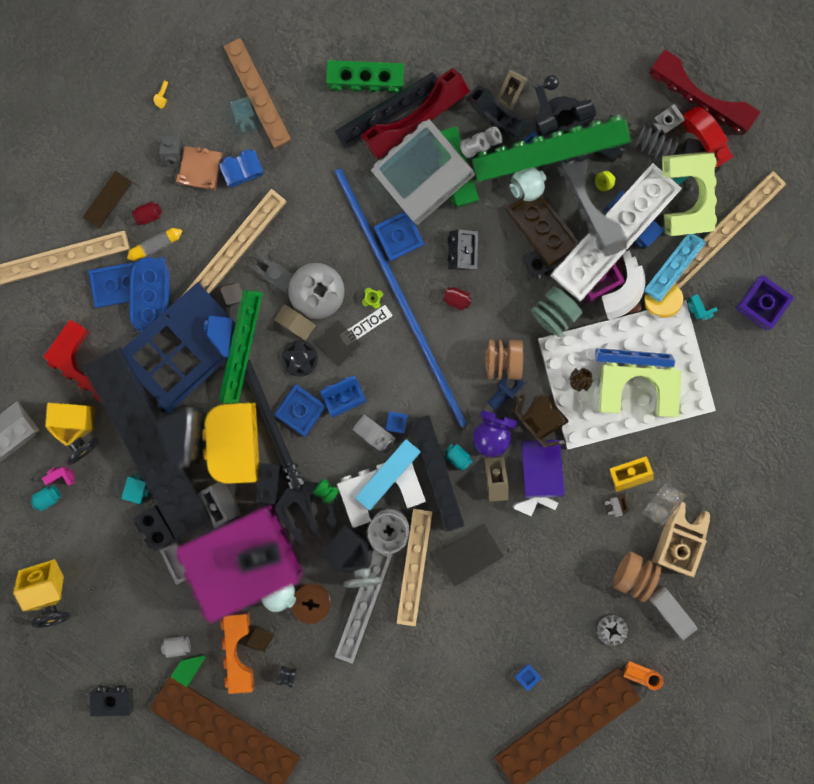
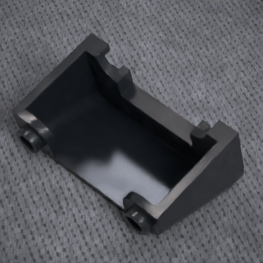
M188 408L154 421L171 467L176 465L178 469L187 465L189 467L199 463L198 459L202 458V432L205 429L206 420L204 408Z

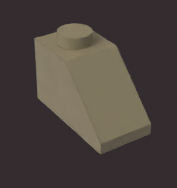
M504 456L485 458L489 502L508 500V480Z

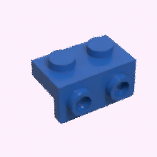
M355 376L346 377L341 382L328 385L320 391L332 418L367 402Z

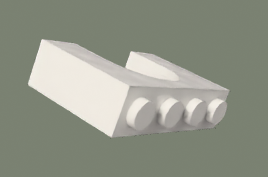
M411 462L395 481L401 489L407 508L426 502ZM385 463L377 465V469L371 472L369 468L360 471L357 477L352 478L351 475L340 479L341 482L337 484L353 528L371 522L368 509L355 497Z

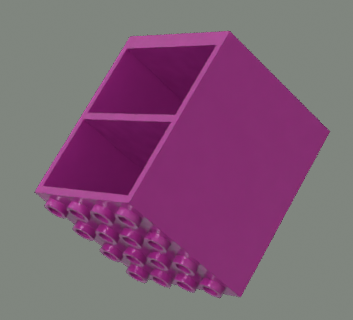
M273 504L177 548V553L175 554L180 565L183 564L186 581L188 583L191 582L193 586L192 594L194 599L199 601L202 606L200 609L201 614L209 623L298 583L304 574ZM278 540L283 558L281 563L240 573L235 555L238 551Z

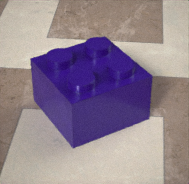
M761 275L753 281L734 309L766 331L775 326L794 297Z

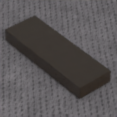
M115 171L83 218L100 229L132 182Z

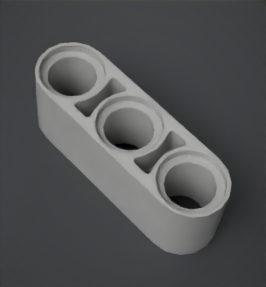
M662 585L650 595L649 600L682 641L698 629L665 586Z

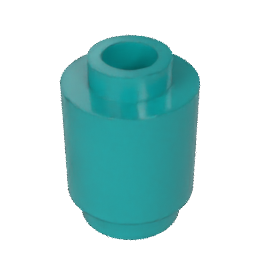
M451 444L444 451L447 454L444 458L462 472L473 461L470 455L458 444L455 446Z
M46 486L33 494L30 502L35 510L39 509L42 512L57 503L58 499L61 498V494L56 486Z

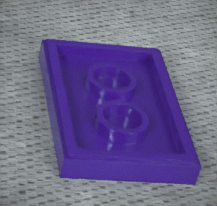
M546 440V441H547V443H552V442H557V441H560V440ZM522 441L525 498L564 497L561 446L543 447L539 441Z

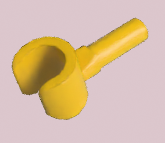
M167 81L163 82L159 93L154 96V104L160 109L167 102L163 98L168 85Z

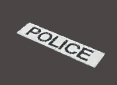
M384 305L340 334V337L348 346L393 315L387 306Z

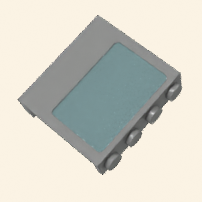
M430 119L421 122L414 133L405 136L403 142L398 147H393L384 159H380L374 164V168L371 170L410 219L417 225L476 175Z

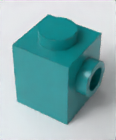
M140 474L127 477L121 499L137 504L144 503L145 497L149 496L150 491Z

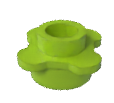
M366 288L362 304L378 309L381 306L382 291Z

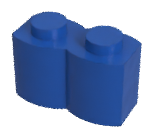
M244 150L240 153V156L236 158L232 156L227 157L219 164L229 188L264 175L255 150Z

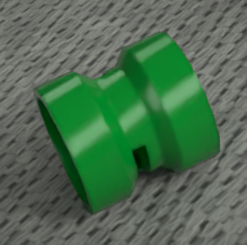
M323 478L312 494L316 497L321 496L322 501L329 505L339 490L336 487L329 486V482Z

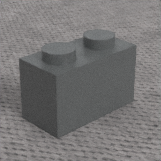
M219 482L198 493L215 528L242 515L226 483Z

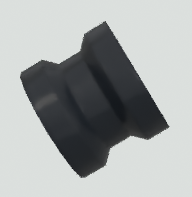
M281 666L277 685L285 684L293 688L297 669H287L286 666Z

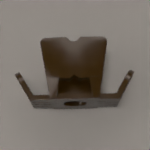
M520 395L514 413L543 447L565 444L564 441L547 443L544 439L569 422L548 396L540 395L525 415H523L521 411L525 402V395Z

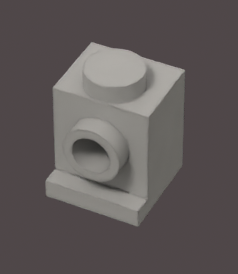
M673 104L652 120V126L662 136L681 125L685 119L675 104ZM667 117L671 123H667L665 118Z

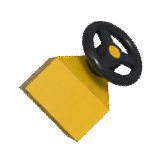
M48 403L46 428L56 439L73 451L66 461L68 465H73L89 454L99 443L97 438H93L86 443L82 439L94 430L96 407Z
M55 559L18 570L13 593L22 611L41 610L42 616L31 622V626L34 628L57 625L70 618L69 612H57L56 604L61 598L64 576Z

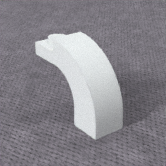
M630 251L623 253L627 269L625 284L618 291L602 296L609 320L631 311L638 304L644 293V270L642 266H638L636 256L632 257Z

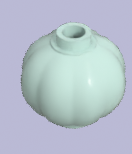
M534 167L515 172L511 179V191L516 198L524 197V201H534L544 192L546 176L543 171H538Z
M289 586L261 599L265 608L272 612H279L287 607H292L296 601L294 586Z

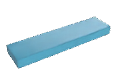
M687 234L644 289V293L661 302L704 247L706 241L695 234Z
M406 439L355 498L370 511L418 456L420 451Z

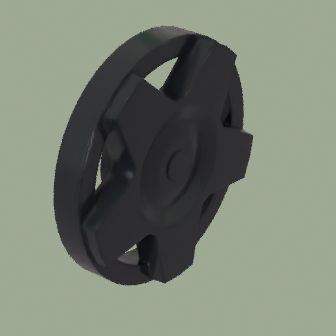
M295 341L290 343L283 351L282 363L288 373L303 377L312 373L316 368L318 354L311 344L305 341ZM295 345L294 351H288L292 346ZM304 345L310 347L311 350L306 351ZM315 358L314 364L311 367L310 361ZM286 359L290 361L289 367L286 364ZM301 369L305 373L298 374L296 372Z

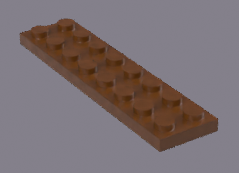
M619 667L613 669L494 756V759L512 784H526L641 700L627 678L623 677L624 674Z
M170 675L149 710L267 784H284L301 756L191 687H185L171 678L172 675Z

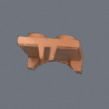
M184 146L180 173L177 174L176 182L180 185L216 191L220 171L219 164H221L223 153L210 151L206 148Z

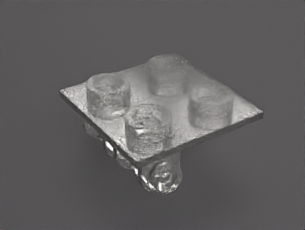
M666 483L647 505L643 514L648 516L653 522L663 526L687 495Z

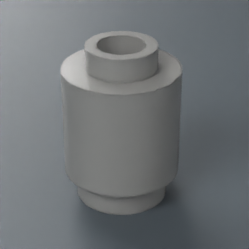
M189 637L166 638L164 643H161V652L167 658L186 655V653L191 651Z

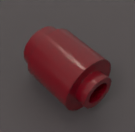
M154 201L136 207V210L132 211L138 226L156 221L161 218L160 214H162L160 205L158 203L155 204Z
M448 287L443 297V302H446L448 306L464 311L465 308L469 309L472 298H470V293L455 287Z

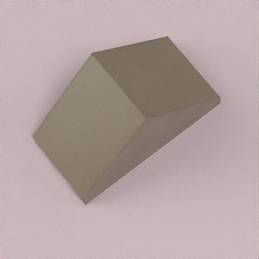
M510 70L496 99L505 108L512 111L527 78Z
M285 304L274 319L305 341L316 327L314 323Z

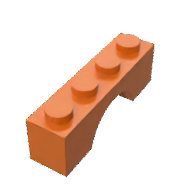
M249 612L231 613L224 616V619H221V630L225 632V638H222V648L226 650V657L223 659L224 669H227L225 688H228L229 694L248 693L254 690L253 669L246 667L240 662L236 647L239 639L250 632Z

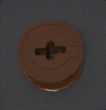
M307 583L295 592L294 597H296V601L292 606V611L298 620L307 624H315L325 618L328 614L331 600L328 591L322 585ZM310 599H313V603H317L319 605H314L313 608L309 607L310 605L308 603H303V601L309 602Z

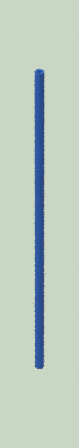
M336 170L334 173L459 426L467 425L342 170Z

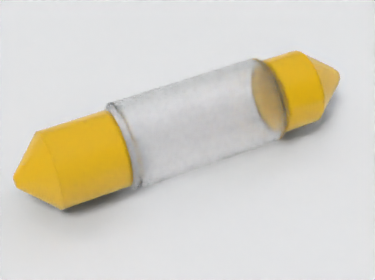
M171 228L141 242L140 245L129 250L127 259L136 262L170 246L173 242L179 240L182 230Z

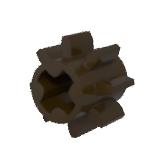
M575 368L568 378L571 380V387L576 391H582L583 389L588 391L594 382L591 379L592 373L586 368H581L580 370Z

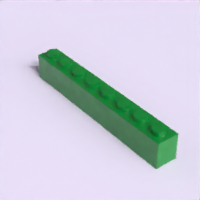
M621 115L609 118L610 122L604 124L600 120L589 123V128L582 129L581 125L570 128V133L563 134V131L552 133L551 138L544 139V136L533 138V142L529 144L521 141L514 143V148L507 149L506 146L496 148L495 153L488 154L487 151L477 153V157L472 159L477 182L631 142L627 119H621Z

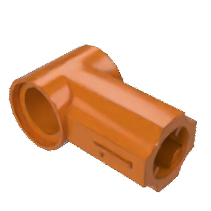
M628 661L623 677L645 685L651 690H658L662 687L663 678L656 670L648 669L631 661ZM652 675L658 677V681L655 684H649L648 682Z

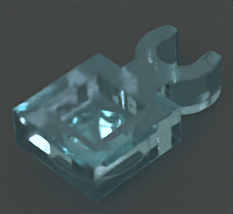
M249 97L230 102L236 122L242 121L240 124L241 131L244 134L246 133V125H251L252 130L255 131V124L250 120V118L255 116Z

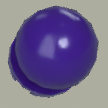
M482 410L479 417L484 418L482 419L483 422L477 425L473 432L475 449L485 457H499L510 446L511 435L509 430L511 428L516 429L517 421L506 417L499 420L495 418L496 414Z

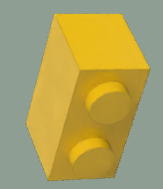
M647 456L610 468V475L617 492L654 480L653 471Z

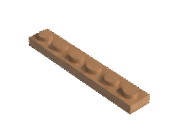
M241 38L223 46L274 149L291 142L292 140Z

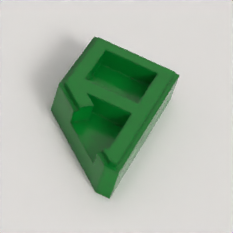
M206 655L181 660L171 678L188 687L205 660Z

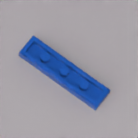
M595 348L596 361L661 367L675 366L672 354Z

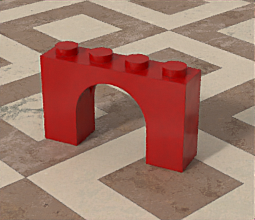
M69 320L43 358L48 360L47 365L55 370L57 368L62 370L64 377L71 381L72 379L79 382L78 386L86 392L90 390L94 393L93 397L100 401L87 375L83 374L76 364L77 350L90 331L76 321Z

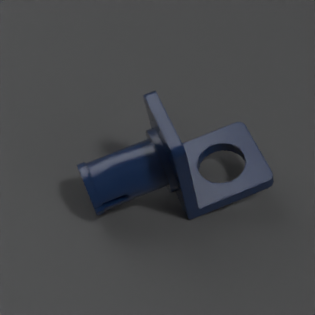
M506 375L497 385L498 391L487 403L496 410L506 398L512 399L525 382L522 379L517 380L516 388L510 389L506 384L508 380Z

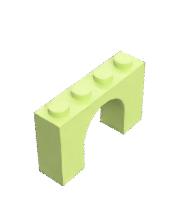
M699 152L662 156L663 176L670 178L692 176L699 186L698 200L691 209L685 212L664 214V233L676 236L715 231L717 223L715 206L717 199L715 196L716 177L714 176V168L716 167V158L714 153Z
M606 362V365L601 366L598 412L620 413L623 386L629 379L639 376L648 379L656 389L655 416L679 417L681 371L676 370V367L656 369L657 366L645 365V368H637V364H626L625 367L618 366V363Z

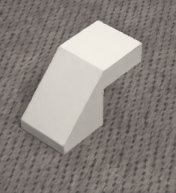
M546 497L527 498L514 503L512 507L532 516L537 503H541L556 510L558 503Z

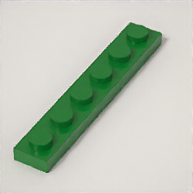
M243 290L219 397V401L222 403L239 402L263 295L262 292Z

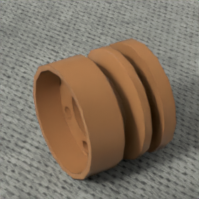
M494 339L488 340L485 350V369L488 379H493L494 371H497V379H501L503 371H506L508 380H521L523 371L522 340H509L507 348H503L502 339L498 340L497 348H495Z
M629 551L618 567L613 580V588L627 593L632 587L631 597L636 598L638 596L639 601L645 602L657 586L661 566L656 563L652 565L650 560H647L642 565V556Z

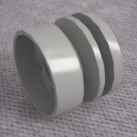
M395 509L379 511L373 516L368 528L370 544L375 550L383 554H392L402 549L409 535L407 518ZM387 525H390V528H394L391 534L385 531Z

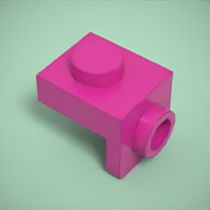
M67 466L59 469L57 467L52 468L46 472L47 476L42 478L45 485L52 484L61 478L65 479L68 486L76 483L74 480L76 476L71 468L68 469Z

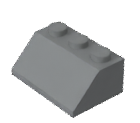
M18 401L0 414V462L41 432Z

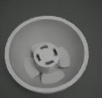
M310 263L300 267L293 274L288 286V295L292 306L299 314L309 319L319 320L333 315L340 308L344 299L345 288L341 276L335 269L323 263Z

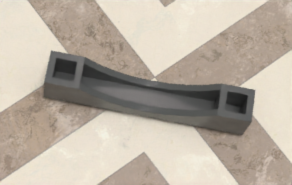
M560 160V165L558 166L559 174L561 177H565L567 190L572 191L574 204L576 206L579 205L581 209L580 215L583 221H587L588 231L591 236L594 235L598 251L602 250L604 256L607 257L627 249V237L620 224L601 214L588 198L585 190L589 175L587 160L583 162L574 160L566 164L563 160Z

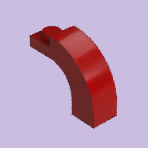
M694 106L682 113L685 119L682 125L686 133L694 134L700 140L706 152L714 153L716 167L733 158L726 143L728 139L715 119L705 109Z

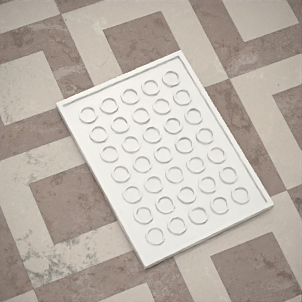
M686 300L683 301L680 311L672 317L660 318L645 310L565 331L560 337L550 335L538 339L554 403L569 420L567 424L561 427L567 450L716 411ZM595 348L672 354L675 360L674 367H676V370L681 371L679 417L655 416L656 389L648 379L639 376L629 379L623 386L620 413L598 412L601 366L606 365V362L596 361ZM618 363V366L625 367L626 364ZM637 365V368H645V365ZM657 366L656 369H664V367ZM575 368L578 370L586 368L592 373L591 379L594 382L588 391L584 389L576 391L571 387V380L568 378Z

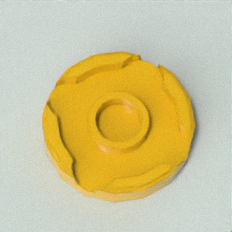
M673 285L661 302L645 294V307L649 313L655 314L660 318L672 317L682 307V291L676 285Z

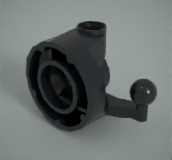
M554 75L547 76L543 83L534 86L540 104L536 128L538 135L544 136V139L551 138L552 133L563 131V134L570 133V128L581 125L582 129L589 128V123H592L594 116H596V110L591 100L587 101L585 99L579 102L575 98L561 96L548 101L544 89L555 90L559 86V79ZM560 113H568L575 121L570 126H561L558 129L556 117ZM588 153L564 159L563 161L565 164L574 160L583 162L587 159Z

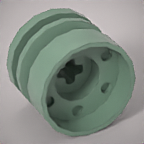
M553 286L545 294L549 304L547 305L539 301L537 304L540 309L534 306L531 312L544 329L560 337L563 334L560 328L565 331L568 329L564 320L566 319L574 323L583 313L568 295Z

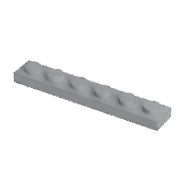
M375 549L373 550L371 567L369 568L370 578L384 579L392 554H383ZM381 584L359 588L335 658L353 664Z

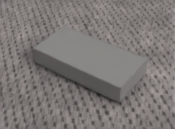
M179 542L160 550L176 585L186 581L183 564L180 565L175 556L177 553L176 549L181 547Z

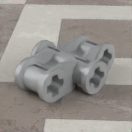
M493 126L485 132L473 135L472 139L462 140L460 148L462 153L469 158L475 155L476 152L486 151L490 148V145L500 144L502 136L498 128Z

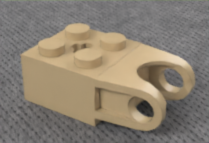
M679 501L673 508L663 528L652 563L683 575L694 577L707 542L706 535L710 521L709 512L702 511L696 521L689 524L685 519V503Z

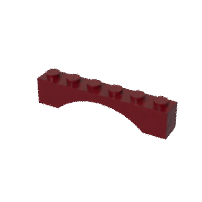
M666 49L663 50L649 71V74H651L655 81L663 82L670 91L683 95L684 100L687 102L695 103L705 109L708 113L715 116L716 121L730 126L731 130L736 134L744 135L747 133L760 114L759 110L745 101H722L702 92L687 76L681 59Z
M452 67L437 78L430 95L416 111L404 119L393 123L376 124L363 133L361 138L370 152L379 160L386 156L393 147L399 146L405 136L414 133L421 122L428 119L432 122L439 114L447 111L450 106L463 99L470 90L462 75Z

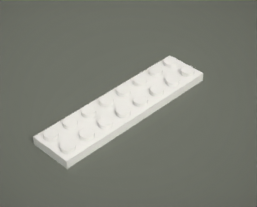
M653 163L605 215L620 224L627 237V249L682 189L670 177L663 176V171ZM589 233L551 274V277L577 300L581 301L627 249L605 257L602 250L598 251L594 235L591 236Z

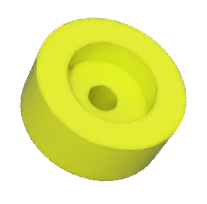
M609 171L600 172L595 177V184L600 191L610 190L614 187L615 177Z

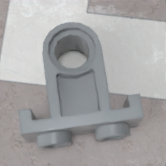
M363 414L352 429L383 453L392 447L396 439L365 414Z

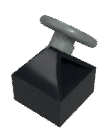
M344 526L321 555V558L338 572H354L355 580L346 581L344 583L346 588L381 584L383 582L382 578H370L369 568L372 562V545L369 540L355 529Z

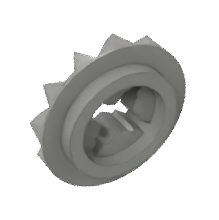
M608 615L600 620L597 626V634L604 644L615 646L622 644L627 638L628 628L626 622L621 617ZM616 625V630L620 634H612L610 636V632L606 627L613 628Z

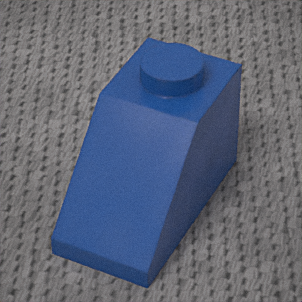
M209 315L208 320H204L203 331L207 332L206 337L221 356L228 358L232 318Z

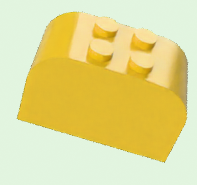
M256 402L224 404L213 408L207 415L205 429L202 432L203 441H206L207 449H204V460H207L210 474L214 479L222 483L256 482L259 478L260 470Z

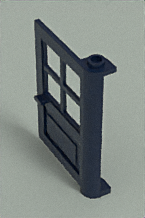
M199 282L192 286L122 349L138 380L156 398V406L162 412L167 411L168 414L228 360V358L221 356L206 337L207 332L203 331L204 320H208L209 315L231 317ZM232 320V327H231V336H230L229 351H230L231 342H232L233 333H234V328H235V324H236L233 320ZM166 326L182 341L168 356L151 340ZM148 342L164 358L149 373L133 357ZM185 345L201 361L186 376L170 360ZM166 362L182 378L168 392L152 378V375Z

